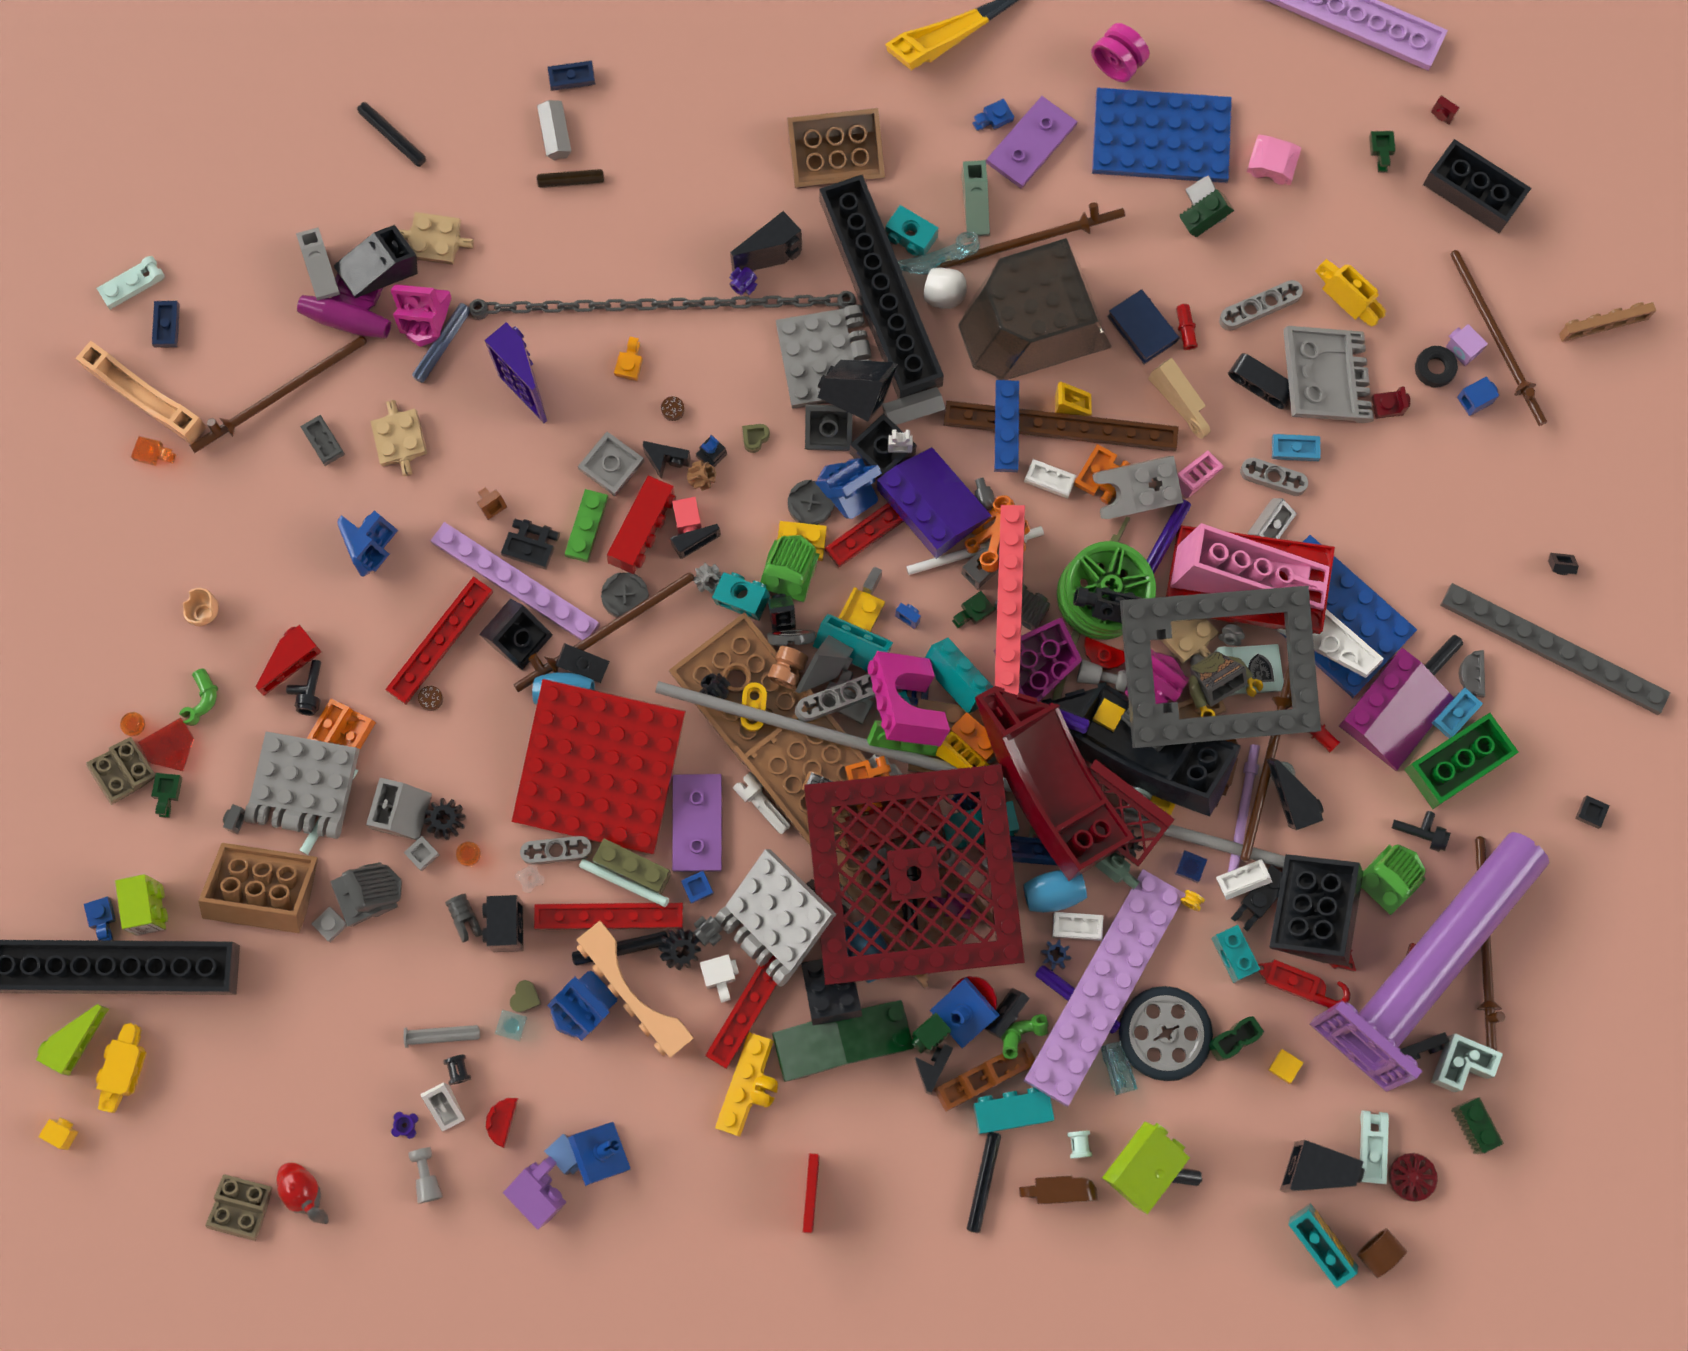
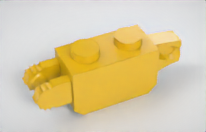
M1326 259L1317 267L1315 272L1326 283L1322 290L1355 320L1359 317L1372 327L1378 324L1379 319L1386 316V309L1376 300L1379 296L1378 290L1351 265L1345 264L1340 269Z
M125 1024L121 1028L122 1031L119 1033L118 1040L112 1039L104 1051L103 1069L99 1070L96 1077V1083L98 1084L96 1089L101 1090L98 1109L101 1111L115 1113L123 1095L129 1096L135 1092L147 1054L144 1047L138 1046L142 1030L137 1024Z

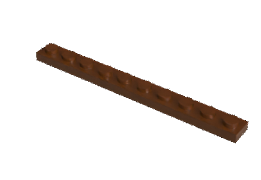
M946 400L944 426L995 431V406ZM1019 409V434L1175 452L1177 449L1179 426Z

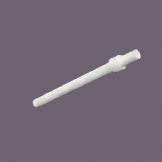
M1042 526L1030 529V532L1024 535V542L1027 543L1029 539L1044 535ZM990 541L980 544V550L984 548L988 551ZM966 549L940 556L937 559L933 558L906 566L908 575H912L975 556L978 552L971 554Z

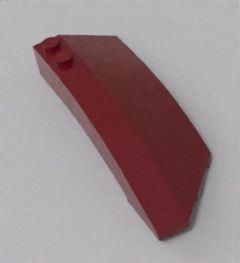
M994 686L975 697L993 752L998 763L1002 764V772L1027 820L1067 880L1071 881L1132 841L1135 837L1109 802L1085 763L1059 709L1060 705L1042 703L1037 701L1035 697L1021 693L1017 695L1004 691V688Z

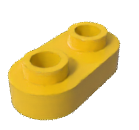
M756 682L748 684L743 690L742 704L766 711L767 692L765 687ZM756 692L759 694V698L752 700L750 694ZM741 717V724L747 731L756 732L764 725V723L758 721L755 724H751L747 718Z

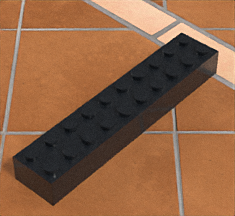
M863 174L820 188L819 199L883 362L898 364L892 379L898 399L931 388L942 387L944 380L943 372Z
M0 940V993L237 995L240 945L234 942Z

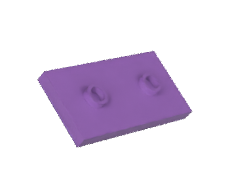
M1041 96L986 159V163L1022 189L1075 128L1077 121Z
M722 774L673 775V872H722Z

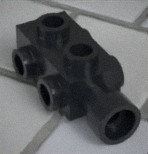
M1078 586L1074 594L1073 605L1079 607L1091 606L1092 617L1122 624L1120 601L1143 598L1135 596L1131 592L1125 594L1115 592L1108 587H1096L1095 592L1088 591V588Z

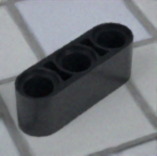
M1245 353L1240 354L1228 372L1229 377L1274 407L1285 409L1290 402L1288 379Z

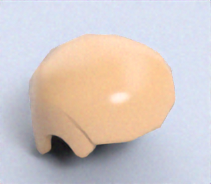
M201 587L191 589L189 591V599L182 603L183 616L189 624L202 627L216 618L219 603L207 589Z

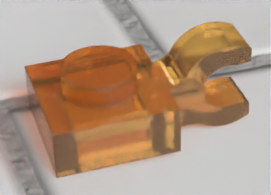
M138 436L131 455L134 461L156 466L158 460L174 463L176 454L172 453L171 449L164 448L160 441Z

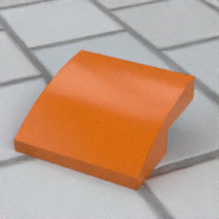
M330 699L307 739L361 749L376 722L353 711L350 707Z

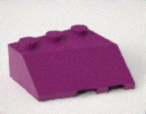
M1062 617L1021 635L1019 693L1035 697L1037 701L1044 698L1082 661Z

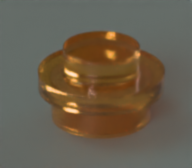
M130 712L122 717L120 728L128 736H137L144 730L145 720L139 713Z
M464 842L456 850V858L464 866L475 865L481 857L480 848L473 842Z

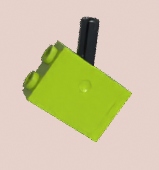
M1144 1122L1102 1178L1135 1208L1148 1215L1171 1183L1198 1186L1202 1182L1200 1171L1182 1169L1190 1159L1183 1151L1185 1149L1184 1145L1174 1138L1170 1140L1166 1136L1168 1131L1160 1124L1152 1125Z

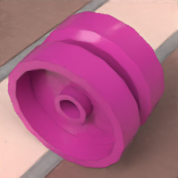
M1122 23L1113 24L1105 32L1104 37L1094 44L1091 50L1093 60L1103 73L1113 80L1124 83L1133 77L1137 69L1149 59L1150 55L1149 48L1144 39L1131 27Z

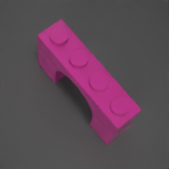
M877 651L873 660L868 664V674L871 676L872 690L875 692L877 709L880 711L881 724L887 740L941 746L950 731L945 712L914 707L904 701L896 690L904 689L926 692L935 677L930 659Z

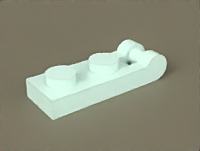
M148 256L140 264L96 289L107 307L111 310L164 279L165 274L160 268H157L155 258ZM149 271V275L144 277L143 274Z
M1362 1110L1360 1115V1160L1364 1161L1362 1168L1365 1169V1173L1361 1182L1387 1184L1389 1115L1387 1112L1371 1114L1370 1111ZM1371 1124H1378V1132L1371 1131Z

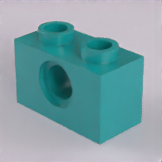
M900 205L886 224L885 231L891 243L903 246L913 256L918 255L924 258L938 238L939 227ZM908 231H912L915 233V235L909 236L905 233Z
M723 572L712 599L716 605L739 614L745 612L748 617L759 621L771 595L766 589V585L754 580L751 583L746 581L740 574L732 572L730 575ZM741 591H748L744 598H737Z
M1239 925L1233 926L1211 938L1233 983L1261 970Z

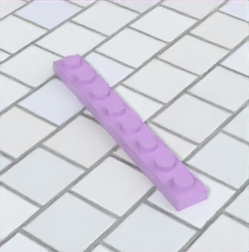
M444 522L431 539L432 544L579 640H584L600 626L598 621Z

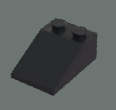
M782 211L730 252L732 272L737 267L741 270L744 267H748L754 271L785 264L790 259H796L802 250L801 229Z

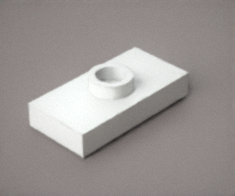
M1033 459L1024 482L1068 499L1077 475Z
M1262 859L1216 877L1226 900L1272 882Z
M1054 912L1052 937L1102 941L1103 915Z

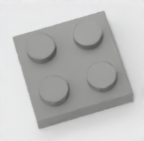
M606 432L579 464L578 469L612 495L616 496L643 464L644 458L612 434Z

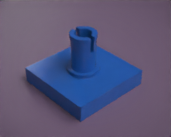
M967 977L929 1010L932 1014L937 1013L951 1029L950 1035L961 1048H964L1000 1016Z
M614 1122L568 1137L585 1186L631 1169Z

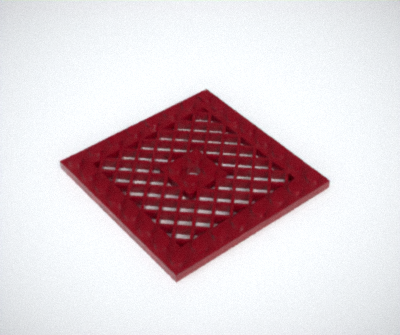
M1002 764L804 785L815 893L836 913L820 936L825 985L1025 963ZM979 792V799L971 793ZM963 794L957 803L946 796ZM939 796L932 806L922 799ZM967 796L978 804L971 814H968L959 806ZM914 799L907 809L898 802L899 800ZM942 799L953 807L946 817L934 809ZM917 801L928 809L921 820L910 812ZM889 802L883 811L872 803ZM865 804L858 814L848 807ZM892 804L904 812L897 822L885 814ZM868 806L879 814L872 825L860 817ZM832 807H840L833 816ZM980 807L982 824L973 818ZM843 809L855 817L847 828L836 820ZM955 810L967 818L960 828L948 820ZM931 812L942 820L935 831L924 823ZM906 815L918 823L910 834L899 825ZM881 818H884L893 826L886 836L874 828ZM857 820L868 828L861 839L850 831ZM969 821L980 828V831L973 839L962 831ZM945 823L956 831L948 842L937 834ZM834 824L844 831L836 842ZM920 826L931 834L924 844L913 837ZM895 829L907 837L899 847L888 839ZM871 831L882 839L874 850L863 842ZM982 833H984L985 849L976 842ZM846 834L857 842L850 852L838 844ZM958 835H961L969 842L962 853L951 845ZM934 837L945 845L938 855L936 846L927 847ZM909 840L920 847L902 850ZM885 842L894 849V851H886L887 860L877 853ZM860 845L871 853L863 864L852 855ZM972 846L983 853L976 864L965 856ZM836 848L846 855L839 866ZM948 848L959 856L951 867L940 859ZM873 856L885 864L877 875L866 867ZM985 858L987 859L988 874L979 867ZM848 859H851L860 867L853 877H850L841 869ZM961 860H964L972 867L965 878L954 870ZM938 863L948 870L941 880ZM887 867L890 885L880 878ZM910 867H917L920 870L921 876L919 880L911 881L907 877V870ZM862 870L874 878L866 889L855 881ZM975 871L986 878L979 889L968 881ZM839 873L849 880L842 890L840 889ZM951 873L962 881L954 892L943 884ZM876 881L888 889L880 900L869 892ZM988 883L990 884L991 899L982 892ZM851 884H854L863 892L855 903L844 895ZM964 884L975 892L968 903L957 895ZM941 888L951 895L943 905L933 898L942 896ZM890 892L891 901H901L893 911L882 903ZM865 895L876 902V905L869 913L858 906ZM978 895L989 903L982 913H979L971 906ZM842 898L851 905V908L844 916ZM926 898L918 908L908 901ZM953 898L964 905V908L957 916L946 909ZM928 901H931L939 908V911L932 919L921 911ZM904 903L915 911L907 922L896 914ZM879 906L890 914L882 925L872 917V914ZM991 907L994 924L984 917ZM854 909L865 916L858 927L847 920V917ZM967 909L978 917L971 927L960 920ZM942 912L953 919V922L946 930L935 923ZM918 914L929 922L921 933L910 925ZM893 917L904 925L896 936L885 928ZM868 919L879 927L871 939L861 931V928ZM981 920L992 928L984 939L973 931ZM844 923L854 930L847 941ZM956 923L967 930L960 941L949 934ZM931 926H934L942 933L935 944L924 936ZM907 928L918 936L910 947L899 939ZM882 931L893 939L885 950L874 942ZM995 932L996 941H988ZM857 933L868 941L860 953L849 944ZM970 934L980 941L979 943L963 944ZM945 937L956 944L938 947ZM921 939L931 947L913 950ZM896 942L906 949V951L889 952ZM871 945L881 952L879 954L863 955ZM847 948L857 956L848 957Z

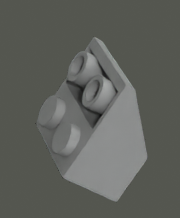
M380 778L366 825L375 831L418 840L421 836L424 819L426 818L425 811L429 807L432 793L405 783Z

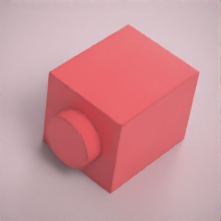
M696 497L672 501L679 534L702 528Z

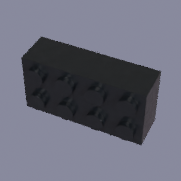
M1455 139L1448 146L1423 183L1425 187L1499 234L1531 190V187Z

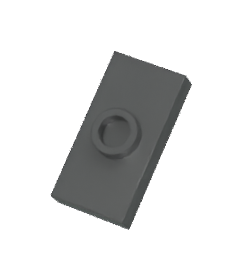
M321 415L300 426L324 466L345 455Z

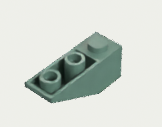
M986 160L964 161L961 175L967 237L990 235Z

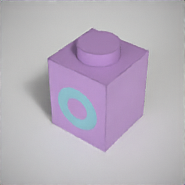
M1468 324L1462 330L1458 327L1449 335L1451 340L1446 348L1454 353L1455 357L1466 366L1484 350L1488 343Z

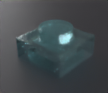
M502 1010L495 1034L520 1041L527 1017Z

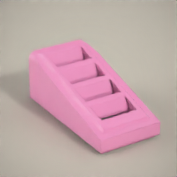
M1206 451L1177 473L1181 494L1185 498H1189L1219 473L1224 466L1209 451ZM1204 461L1212 468L1211 471H1210L1209 468L1203 463Z

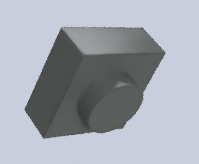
M232 804L231 809H228L224 814L223 827L232 833L238 834L244 822L245 810Z

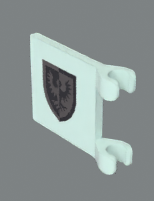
M1278 644L1241 647L1221 646L1214 651L1220 652L1225 656L1240 658L1253 674L1252 678L1259 679L1263 683V689L1260 692L1253 686L1257 693L1282 691L1284 680ZM1248 685L1239 689L1230 696L1238 694H1247L1246 687Z

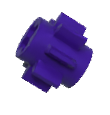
M737 267L730 274L729 278L732 281L729 285L741 296L745 292L750 295L758 285L755 282L757 280L756 274L748 267H744L742 270Z

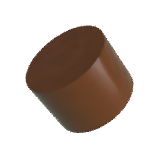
M1385 1228L1373 1236L1358 1251L1357 1256L1378 1278L1392 1269L1405 1256L1407 1250L1388 1228Z

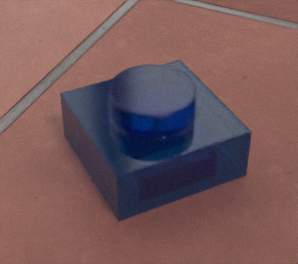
M1184 850L1175 874L1199 883L1208 859Z

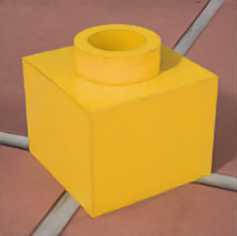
M60 1117L58 1120L49 1119L38 1137L59 1149L68 1150L78 1131L72 1128L73 1123Z

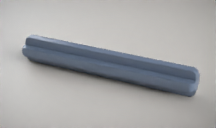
M460 303L441 330V336L433 342L413 372L412 376L416 381L423 383L470 314V308L467 305Z

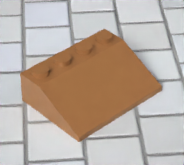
M878 108L787 118L795 187L838 183L862 174L865 180L885 178Z
M221 843L198 901L202 919L300 933L308 909L318 857Z

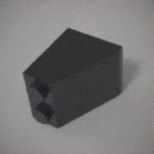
M840 360L835 367L831 366L827 374L821 377L818 383L820 392L817 398L868 422L884 403L898 364L894 362Z
M1307 1140L1297 1141L1294 1143L1280 1191L1292 1192L1356 1186L1357 1182L1361 1183L1365 1173V1169L1362 1168L1364 1161Z

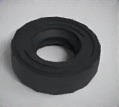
M1431 346L1424 349L1418 355L1415 362V373L1418 379L1430 387H1442L1449 384L1456 376L1458 370V363L1454 353L1442 346ZM1432 359L1441 360L1445 365L1444 372L1441 374L1432 373L1428 369V362Z

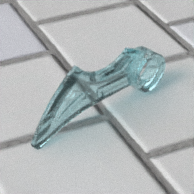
M974 232L961 233L956 238L955 244L923 256L897 260L902 271L928 275L932 268H936L943 262L963 259L967 255L976 253L980 248L978 235ZM967 242H973V243L968 244V245H963L964 243H967Z

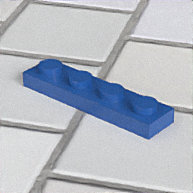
M996 380L994 472L1018 473L1019 381Z

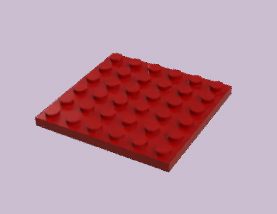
M542 679L511 822L571 836H584L588 840L602 842L604 838L623 848L655 854L686 711Z

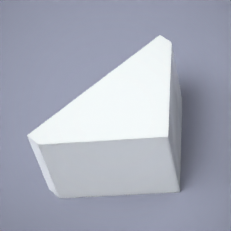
M442 1083L421 1094L423 1101L442 1131L465 1120L450 1085Z

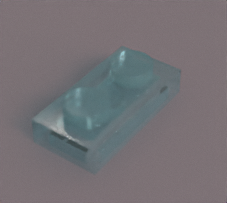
M1121 1041L1101 1046L1103 1060L1106 1064L1115 1095L1137 1090L1130 1062L1125 1055Z

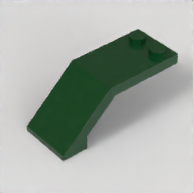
M902 1000L862 1008V1017L814 1026L811 1021L773 1032L772 1036L784 1082L805 1078L844 1065L914 1049Z

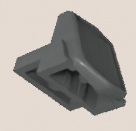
M381 862L367 864L357 869H350L343 872L341 877L330 881L348 927L359 924L371 917H378L397 908V902L401 898V878L388 865H384Z

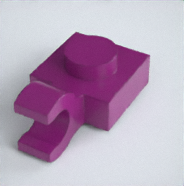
M947 892L946 898H933L943 905L951 895ZM957 893L967 903L973 896V894ZM953 898L946 909L957 916L964 908V905ZM928 901V908L939 909L931 901ZM967 909L960 919L969 920L971 911Z

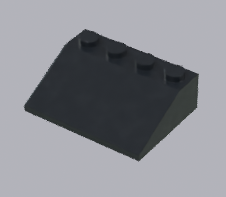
M1286 854L1270 949L1322 963L1349 966L1363 879V870L1360 862Z

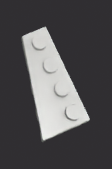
M1326 609L1323 632L1320 634L1313 633L1314 651L1366 678L1383 662L1384 658ZM1285 629L1277 630L1278 632L1286 636Z

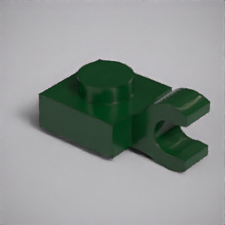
M1371 131L1369 135L1371 156H1378L1377 171L1387 172V166H1390V156H1394L1396 151L1394 131Z
M980 591L962 603L961 607L964 611L956 614L952 622L957 628H960L969 620H972L976 625L991 615L995 608L983 592Z
M155 774L151 796L154 799H158L155 814H159V817H170L171 800L178 801L182 783L180 775Z

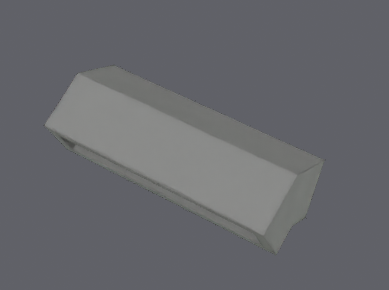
M548 100L537 105L546 156L555 161L559 158H567L571 153V146L562 101Z
M937 387L882 404L884 414L895 425L945 410L942 395Z

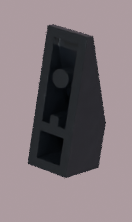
M786 594L773 595L771 599H768L772 632L796 629L795 607L792 596H786Z
M1268 758L1267 762L1288 826L1294 830H1299L1323 821L1321 813L1324 810L1320 800L1316 799L1279 760Z

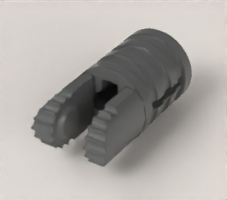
M466 894L455 896L445 902L462 943L469 939L464 925L467 921L476 937L482 935V930L475 914L472 912Z

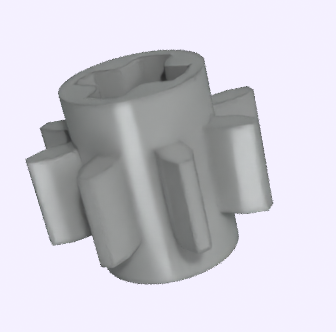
M705 562L703 566L695 569L696 577H694L693 581L700 592L706 589L711 594L716 590L722 573L719 572L716 564L711 567Z

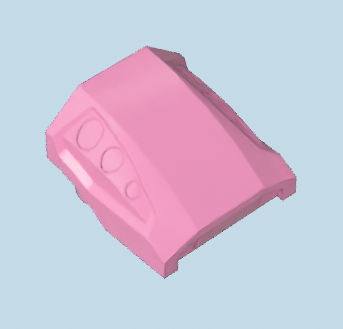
M1258 135L1247 173H1251L1256 178L1265 176L1272 178L1275 183L1280 185L1285 183L1291 185L1301 147L1271 136Z

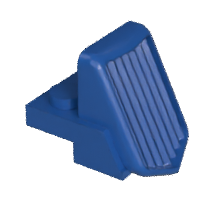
M862 458L850 459L845 463L824 466L815 484L818 485L827 498H830L845 518L853 519L878 502V497L871 484L875 482V478L882 474L878 465L865 466Z
M375 510L363 520L360 528H357L341 515L337 524L358 573L361 577L370 574L372 570L376 572L390 555L384 547L398 530Z
M588 971L579 980L574 976L547 1006L551 1009V1015L557 1031L574 1038H579L582 1041L610 1013L608 1010L617 1002V998L593 971Z

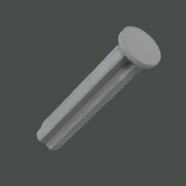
M477 1025L419 1030L404 1028L405 1048L412 1044L478 1040L480 1038V1028Z

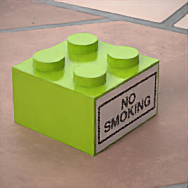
M146 874L115 880L123 930L136 936L166 930L165 922H168V913L166 908H163L162 898L165 897L163 885L159 881Z

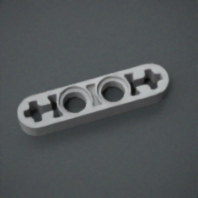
M1290 280L1229 306L1222 311L1219 323L1223 329L1231 331L1299 301L1303 293L1302 285L1297 281ZM1289 288L1291 291H1296L1294 296L1292 293L1285 295ZM1273 296L1276 298L1277 304L1270 306L1265 302V298ZM1245 306H1255L1257 313L1254 315L1247 314ZM1227 315L1230 317L1237 316L1233 323L1231 320L1226 321Z
M866 674L801 699L795 707L796 717L803 722H810L875 697L872 687L864 689L863 692L861 690L869 681L872 684L871 676ZM852 688L856 692V698L848 699L844 695V689ZM824 696L832 697L835 705L833 707H826L822 702V698ZM815 703L817 704V707L813 708L809 713L810 715L807 712H802L804 705L810 708Z

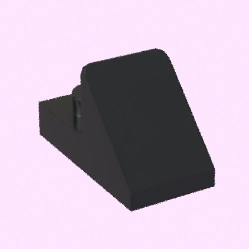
M643 441L644 453L661 479L666 462L677 468L682 466L689 467L691 460L689 450Z
M944 1044L942 1049L936 1048L931 1058V1061L935 1062L934 1066L917 1057L914 1059L925 1092L929 1095L932 1093L953 1050V1047Z

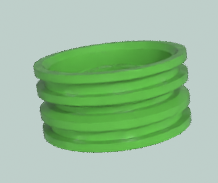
M1114 541L1098 542L1083 549L1065 567L1057 585V602L1066 622L1078 633L1099 640H1108L1122 636V624L1092 617V612L1086 605L1084 607L1073 605L1076 588L1078 586L1082 587L1080 584L1081 579L1087 581L1088 585L1084 588H1088V591L1095 592L1096 587H1108L1115 592L1124 594L1127 592L1134 593L1135 596L1142 597L1143 599L1155 598L1156 595L1155 577L1147 560L1134 548ZM1102 563L1104 565V570L1100 568L1097 564ZM1125 570L1127 577L1120 578V571Z

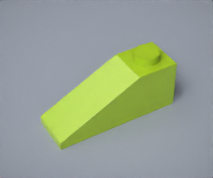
M97 1004L51 1035L47 1041L40 1045L37 1051L39 1055L36 1060L60 1074L69 1076L109 1009Z

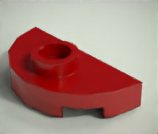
M1085 637L1083 648L1087 658L1090 660L1089 662L1102 666L1103 670H1111L1125 664L1124 651Z
M506 1098L491 1107L486 1116L485 1127L488 1135L496 1145L502 1148L506 1146L518 1098Z

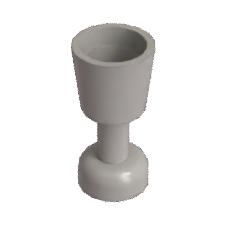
M1082 659L1077 675L1078 683L1097 685L1100 681L1115 684L1116 690L1125 691L1127 685L1126 670H1120L1118 675L1102 671V666Z
M431 1147L409 1152V1159L411 1162H417L420 1179L416 1180L418 1204L442 1198L436 1176H430L427 1159L432 1156Z

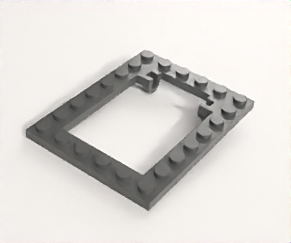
M1309 586L1120 601L1133 748L1321 731ZM1284 612L1292 709L1179 719L1178 702L1156 704L1150 640L1171 639V621Z

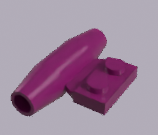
M337 273L335 281L340 295L317 300L316 296L301 295L298 300L297 312L322 325L367 337L386 339L390 333L391 321L369 311L373 306H376L383 288L354 298Z

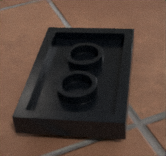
M822 959L801 963L813 1026L862 1017L856 982L825 985Z

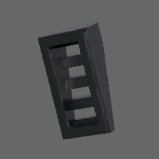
M718 524L673 536L670 538L671 545L680 559H683L720 537V528Z

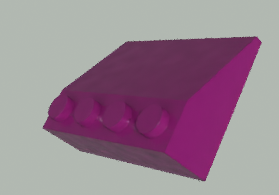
M1401 648L1339 724V727L1397 771L1433 726L1432 722L1454 697L1422 662L1404 648Z

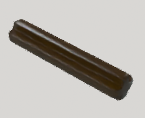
M602 169L537 175V185L540 188L604 182V172Z

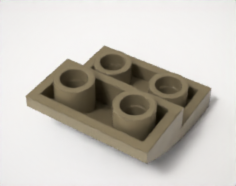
M132 737L109 747L108 752L86 762L87 768L111 805L134 793L155 778V773Z
M223 1174L214 1196L215 1203L206 1222L207 1229L256 1241L268 1207L272 1187Z

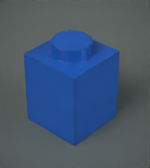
M1486 376L1464 388L1457 398L1468 415L1471 416L1493 404L1499 397L1496 385L1490 382Z

